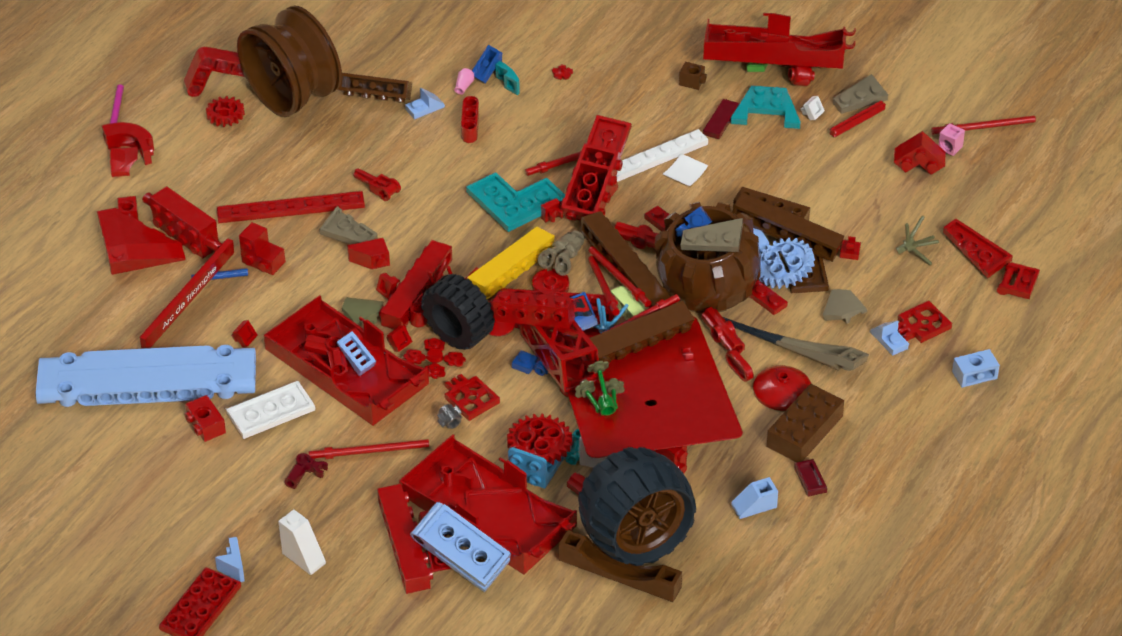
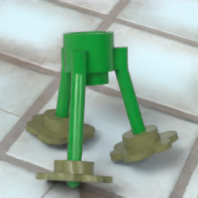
M597 361L589 365L587 371L598 373L603 395L599 397L598 403L591 394L595 391L594 381L583 380L575 388V396L577 398L588 396L596 412H601L602 415L607 416L613 414L618 408L616 394L625 391L624 382L618 381L616 378H611L609 381L604 382L602 372L609 367V362Z

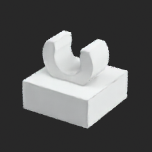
M812 96L803 105L804 107L800 108L803 115H808L809 120H816L825 111L818 96Z

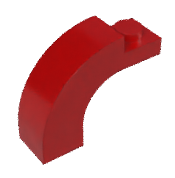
M127 122L102 125L103 137L108 150L118 147H138L144 164H152L151 156H154L153 137L149 131L137 124Z

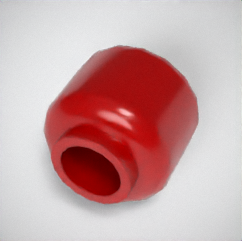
M793 65L788 70V80L791 81L792 85L808 86L815 78V72L809 66Z

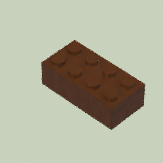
M810 384L767 431L766 447L794 462L804 461L843 417L845 400Z

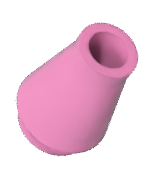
M464 68L458 72L454 89L457 94L463 95L474 81V73L470 69Z

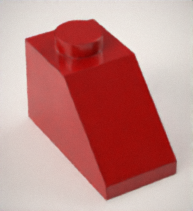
M384 238L347 245L348 260L352 263L372 270L390 266L389 250Z

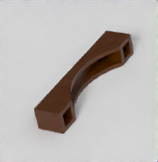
M567 530L559 543V561L659 598L674 602L682 588V571L666 565L635 566L630 563L619 562L599 549L588 537Z

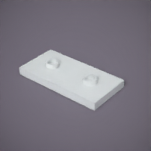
M299 381L230 407L226 411L242 438L245 439L315 411V405Z

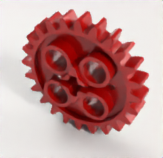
M542 413L540 417L533 414V418H529L527 415L525 420L519 418L518 424L513 423L512 428H509V434H507V448L514 447L543 457L552 465H554V460L561 462V456L567 457V452L571 451L572 432H569V426H565L564 421L559 423L558 417L554 420L551 419V415L545 418Z

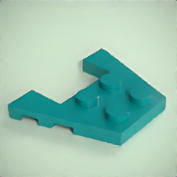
M751 86L731 117V124L747 125L748 113L785 116L784 128L800 129L801 123L787 88Z

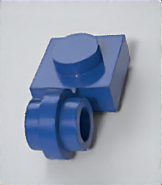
M700 206L685 217L689 225L686 226L684 223L675 229L676 235L682 239L683 230L709 225L712 220L702 206Z
M522 350L512 362L513 369L526 374H530L532 370H535L541 376L548 374L547 369L540 360L538 361L537 356Z

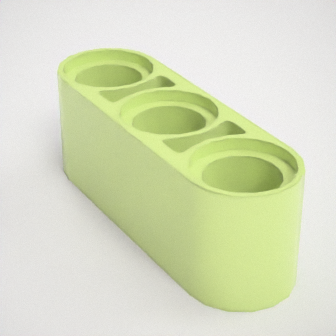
M623 285L610 290L617 299L619 310L625 304L629 305L622 314L626 320L649 308L636 301L632 297V293Z

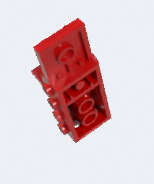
M596 115L587 143H584L582 151L579 152L578 162L573 169L571 181L567 185L565 198L561 201L560 209H562L565 218L571 221H581V217L599 211L605 216L606 203L610 202L611 197L618 189L616 175L622 169L623 161L621 156L632 128L631 123Z

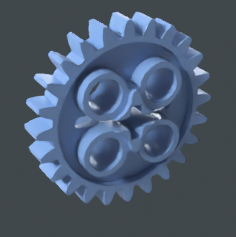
M781 238L780 243L773 241L772 246L767 244L766 250L761 249V277L759 281L764 282L766 286L770 284L771 288L777 285L778 289L782 285L788 288L790 283L795 286V281L802 282L801 278H807V272H812L811 267L815 266L812 248L809 247L808 243L804 244L803 240L798 242L797 238L793 241L788 238L785 242ZM779 253L783 255V258L785 260L786 265L788 266L790 273L786 272L783 262L780 259Z

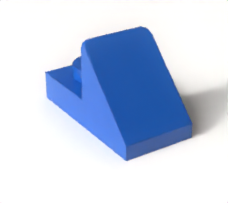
M488 45L472 70L474 77L486 84L493 71H496V63L502 61L503 53Z

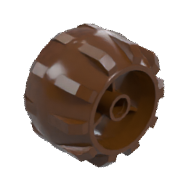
M700 202L690 204V210L680 215L675 212L664 219L665 231L655 236L657 272L663 287L667 290L670 297L677 294L680 298L679 302L684 301L689 311L705 312L707 308L712 307L718 312H723L745 301L752 294L756 281L761 277L759 237L754 234L753 220L748 214L739 213L735 215L730 210V204L718 202L716 206H702L712 220L709 225L743 218L739 252L681 250L682 239L676 235L675 229L684 223L686 226L689 225L685 217L701 206Z

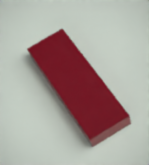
M723 98L703 129V134L720 139L740 103Z

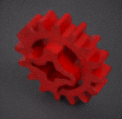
M225 96V99L219 97V100L213 99L212 103H208L206 114L207 120H210L211 124L216 122V126L222 124L225 127L226 124L232 126V123L238 124V120H243L245 110L244 104L241 103L240 99L235 101V97L228 99V96Z

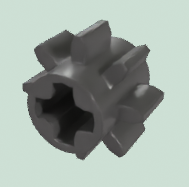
M447 404L440 408L437 416L442 428L446 426L448 429H453L461 423L462 416L460 414L462 412L458 406L453 407L452 404Z

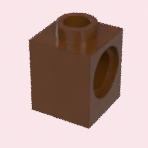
M685 61L679 72L680 86L699 90L707 79L705 66Z

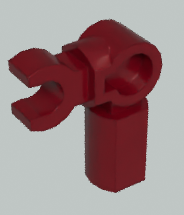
M306 453L298 454L296 464L290 470L284 483L287 487L295 489L305 475V472H313L315 476L323 478L324 471L320 469L327 471L328 463L324 461L317 462Z

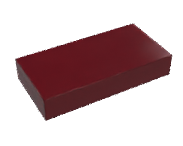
M814 459L794 463L795 471L808 497L827 493V486Z

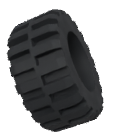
M456 274L445 275L428 288L423 294L421 307L424 310L423 315L427 319L428 325L433 328V332L436 335L438 334L441 337L442 341L447 342L451 347H456V349L467 350L473 348L493 330L495 322L494 311L491 310L490 302L487 301L485 294L479 290L480 288L477 285H473L469 279H464L463 276Z

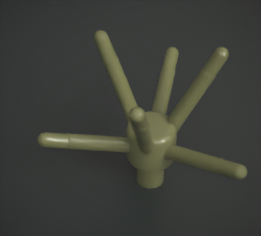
M921 216L911 234L909 233V224H905L906 239L903 240L904 244L896 249L899 254L906 250L909 252L913 251L927 264L932 265V262L916 248L938 244L939 240L929 241L935 238L934 235L918 241L913 239L925 218Z

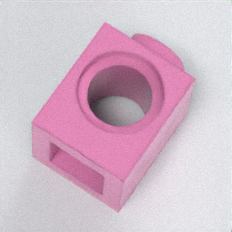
M949 123L940 132L939 146L946 153L954 156L963 147L965 130Z

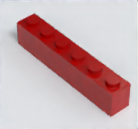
M431 240L428 246L424 247L421 256L416 258L411 270L407 271L405 278L402 282H399L394 294L390 295L386 305L380 309L381 326L394 330L400 325L407 326L410 321L411 304L414 303L422 292H425L432 286L427 271H431L436 282L443 260L447 259L444 271L453 260L452 246Z
M401 484L378 488L379 507L406 594L431 589L430 580H433V572L431 567L427 568V553L422 552L424 547L418 544L410 535L417 526V521L412 520L414 513L412 506L407 504L409 503L407 491H403Z

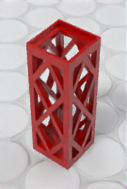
M552 292L545 294L547 296H555ZM575 320L570 328L519 324L520 335L564 393L575 390L583 380L594 381V383L600 382L598 373L588 372L590 375L583 377L585 369L587 370L589 365L599 361L598 349ZM550 356H552V358H553V360H554V362H555V365L553 364V362H552ZM565 361L580 366L578 377L567 374Z

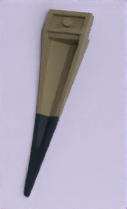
M723 317L725 321H731L734 327L838 371L840 368L853 371L865 363L869 354L853 347L790 338L753 328Z

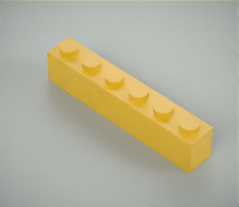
M535 227L468 276L467 279L472 281L473 285H477L480 288L479 290L485 294L486 299H489L501 288H505L507 284L517 279L519 275L536 264L540 253L545 249L552 248L555 235Z

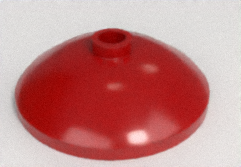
M777 365L762 370L756 376L753 383V392L757 400L764 406L774 410L786 411L811 384V381L805 373L797 368Z

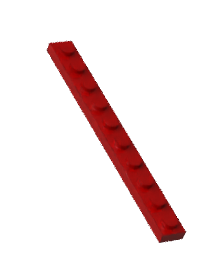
M656 206L644 214V219L662 232L665 231L664 219L670 214L661 207ZM759 280L756 281L752 294L749 296L751 299L773 315L788 306V302Z

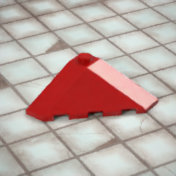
M117 208L97 211L111 275L186 260L181 242L167 237L155 228L144 225L143 222L132 216L129 217L121 213V210Z

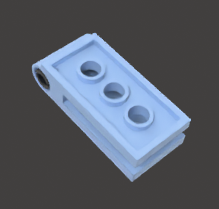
M436 502L410 533L411 537L418 544L484 593L510 562L509 557L511 553L440 502ZM450 534L452 537L446 538L444 535ZM466 546L469 549L462 550L460 547ZM481 558V559H484V560H486V561H485V562H478V561H476V560Z

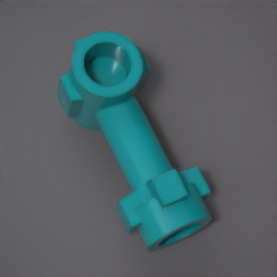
M576 429L572 434L574 443L571 451L567 452V457H565L566 462L571 465H575L577 461H580L581 434L579 429Z

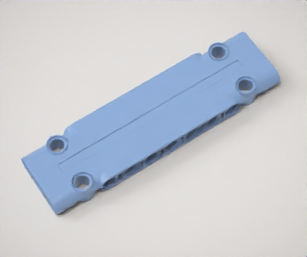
M221 345L217 349L211 346L87 351L81 356L67 352L60 357L39 358L36 401L37 404L56 403L59 400L62 406L69 407L77 401L83 406L193 401L205 395H208L211 399L214 393H217L222 399H228L235 392L237 394L255 393L256 351L255 348L233 349L230 345Z

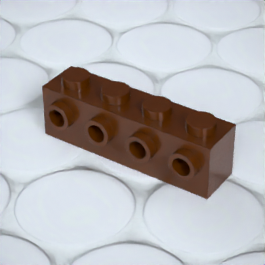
M342 73V82L338 90L347 96H354V93L360 94V97L371 98L372 95L377 96L379 100L388 101V98H395V102L405 103V100H410L412 82Z
M741 187L733 200L734 207V204L743 192L806 220L810 218V207L746 187Z

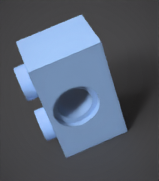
M988 349L954 358L952 372L963 388L998 379L1000 365L991 350Z

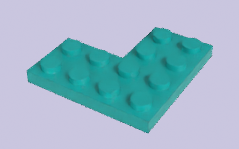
M495 172L466 186V192L507 232L540 217L541 205L555 198L560 201L561 205L562 199L565 198V194L548 178H544L517 192Z

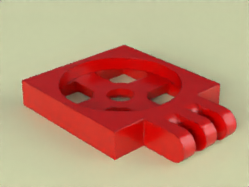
M926 301L898 315V333L906 341L916 338L922 343L952 329V322L930 301ZM929 310L933 315L927 317L923 316L921 312ZM913 316L917 322L911 325L909 318ZM926 320L929 323L923 324L921 321ZM936 321L941 322L938 328L932 325Z
M459 374L457 378H452L451 382L447 381L444 383L445 387L449 390L445 393V399L453 407L458 406L462 412L461 414L468 421L500 403V397L477 376L468 380L462 374ZM461 392L464 398L457 401L456 397ZM488 394L490 400L484 403L480 397ZM474 395L476 399L471 400L469 396ZM474 404L477 408L468 411L464 406Z

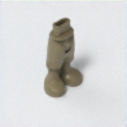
M576 230L568 232L554 242L552 248L545 249L538 256L539 265L547 269L555 261L556 272L562 276L568 274L571 270L570 258L577 255L584 243V235Z

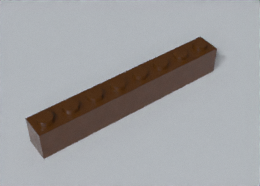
M601 211L581 217L580 232L635 287L640 288L645 293V296L651 301L649 308L662 299L670 298L667 290L661 286L656 276L648 270L647 265L639 259L637 253L630 248L628 242L622 238L619 231L613 227L609 219Z

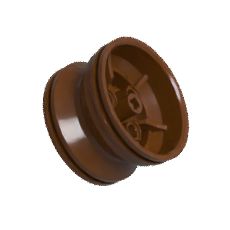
M294 5L280 11L276 16L274 25H255L242 31L238 37V57L250 87L259 100L270 111L280 117H289L300 111L307 104L311 94L325 97L338 90L341 85V63L330 36L315 16L300 6Z

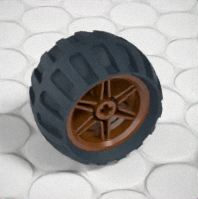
M628 447L624 448L623 451L608 455L585 478L582 491L579 492L578 496L581 521L590 539L608 556L625 564L630 563L635 566H642L644 563H654L666 554L669 555L680 542L685 540L686 534L692 528L695 521L696 502L692 488L683 472L664 455L643 447L638 449Z

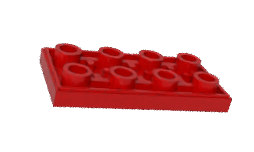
M205 567L160 623L159 629L172 636H203L242 587L241 582Z

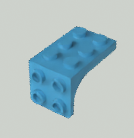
M510 447L508 450V460L527 473V483L544 489L565 458L561 456V462L554 460V465H552L545 458L514 447Z

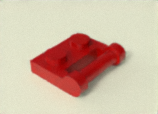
M1013 262L1007 263L1005 275L997 287V292L1000 295L1010 294L1030 300L1039 277L1040 269ZM1018 273L1014 285H1009L1012 275Z

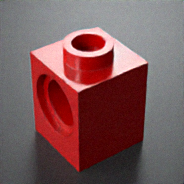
M136 196L117 198L118 209L121 210V213L139 220Z

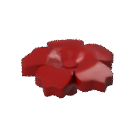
M561 64L558 68H553L552 72L554 78L567 80L573 74V69L566 68V65Z

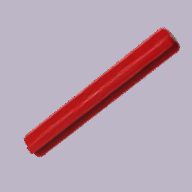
M883 101L876 102L831 127L830 135L833 137L841 135L884 111L886 104Z

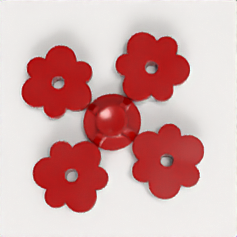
M437 338L424 340L425 349L429 350L426 356L420 350L412 349L407 350L406 354L403 355L406 361L413 364H421L426 359L432 362L430 366L427 365L425 368H428L429 377L433 379L446 375L445 367L437 364L442 360L447 362L449 366L455 365L456 367H461L466 362V358L463 357L461 352H449L448 355L443 357L442 351L445 348V342Z

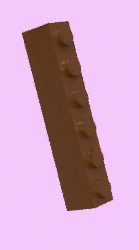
M743 192L733 207L732 213L735 215L739 213L749 215L753 220L754 229L761 230L763 233L777 239L782 238L784 242L788 238L791 241L797 238L798 242L803 240L804 244L808 243L809 247L812 248L813 254L831 262L834 261L841 249L844 235Z
M681 301L589 339L598 349L599 361H608L610 363L614 359L620 360L631 352L637 353L648 345L652 347L663 339L669 340L680 332L682 334L688 332L695 318L684 301Z

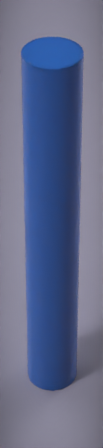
M248 268L219 271L211 280L248 276Z

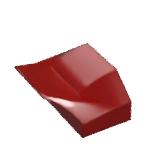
M138 147L111 148L110 165L112 177L130 176V168L138 160Z

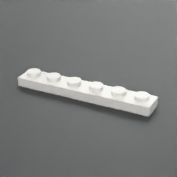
M697 129L622 160V169L616 175L617 182L677 158L680 154H686L708 145V138Z

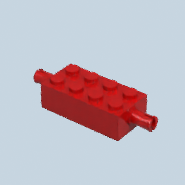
M164 187L154 195L148 192L143 196V203L149 205L152 210V221L155 227L166 232L169 237H173L181 242L182 246L190 249L193 254H197L203 259L222 245L218 239L216 220L169 187Z

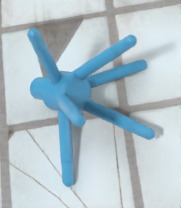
M597 298L601 325L593 327L599 329V333L614 327V324L629 305L625 304L620 313L609 322L606 320L605 307L601 306L600 299Z

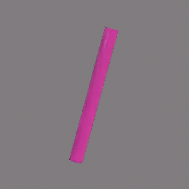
M121 84L117 85L110 123H117L124 90V86Z

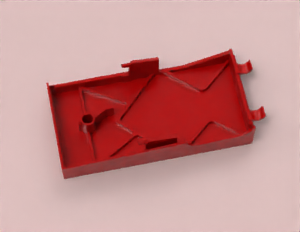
M763 13V16H768V28L709 24L710 19H708L703 59L843 69L845 50L853 49L856 43L854 41L852 45L846 44V36H853L856 28L852 32H848L843 27V29L811 36L789 35L791 16Z
M321 295L264 334L265 349L372 426L429 384L427 367H420L391 353L385 348L383 331L369 320L359 317V320L363 322V329L324 302ZM356 328L363 337L362 344L374 357L376 363L371 369L359 376L346 358L348 371L341 376H336L333 374V369L330 368L326 355L305 351L306 338L308 334L327 339L332 336L339 337L350 329ZM355 347V348H353L350 352L353 353V352L356 351L358 348ZM360 353L355 358L359 359L362 356V354ZM364 360V361H363L362 363H360V364L363 366V365L366 364L367 362H366V360Z
M452 434L399 480V484L402 485L403 491H407L409 501L424 511L430 510L436 502L445 504L509 551L511 556L509 557L510 562L508 565L525 575L562 540L567 530L572 531L577 526V510L565 508L537 496L527 489L526 472L509 460L506 461L500 457L499 461L504 463L503 470L457 441L455 435Z

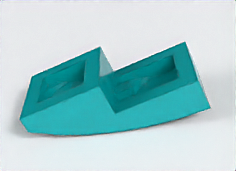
M502 61L496 63V78L504 82L505 89L519 95L520 82L516 73Z

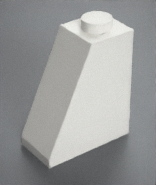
M292 510L278 521L282 554L309 575H312L326 564L310 523L305 517Z

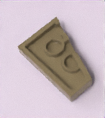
M871 74L834 97L833 104L843 114L873 105L878 101L888 100V94Z
M338 206L320 228V235L348 244L378 239V234L363 223L356 222L350 214H344Z
M743 218L683 230L681 250L739 252Z

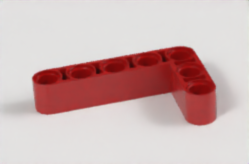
M200 47L196 51L184 78L188 95L191 97L201 95L212 71L245 77L240 65L238 52Z

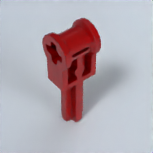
M359 168L353 174L355 178L368 184L370 192L378 195L383 201L390 200L394 193L401 191V186L396 179L389 178L383 174L375 177Z

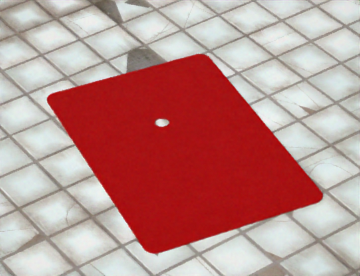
M694 317L695 320L688 332L683 334L680 332L669 340L663 339L652 347L648 345L637 353L631 352L620 360L614 359L609 363V367L602 372L604 382L609 381L611 378H616L618 381L624 382L625 388L623 393L616 394L618 408L613 414L605 416L601 412L597 413L588 396L577 398L575 396L576 390L567 392L586 453L589 457H607L628 447L660 450L737 439L742 436V428L696 317ZM596 328L584 330L589 338L600 334L599 329ZM683 347H690V352H693L692 360L685 361V355H682ZM565 361L567 374L578 377L580 366ZM586 369L583 377L590 375ZM600 382L594 383L595 391L591 393L597 403L599 397L603 395ZM648 400H654L657 402V404L654 406H647L645 402Z

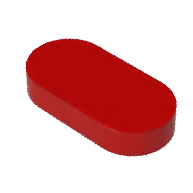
M735 349L726 352L725 357L728 365L744 382L753 379V370L748 362Z

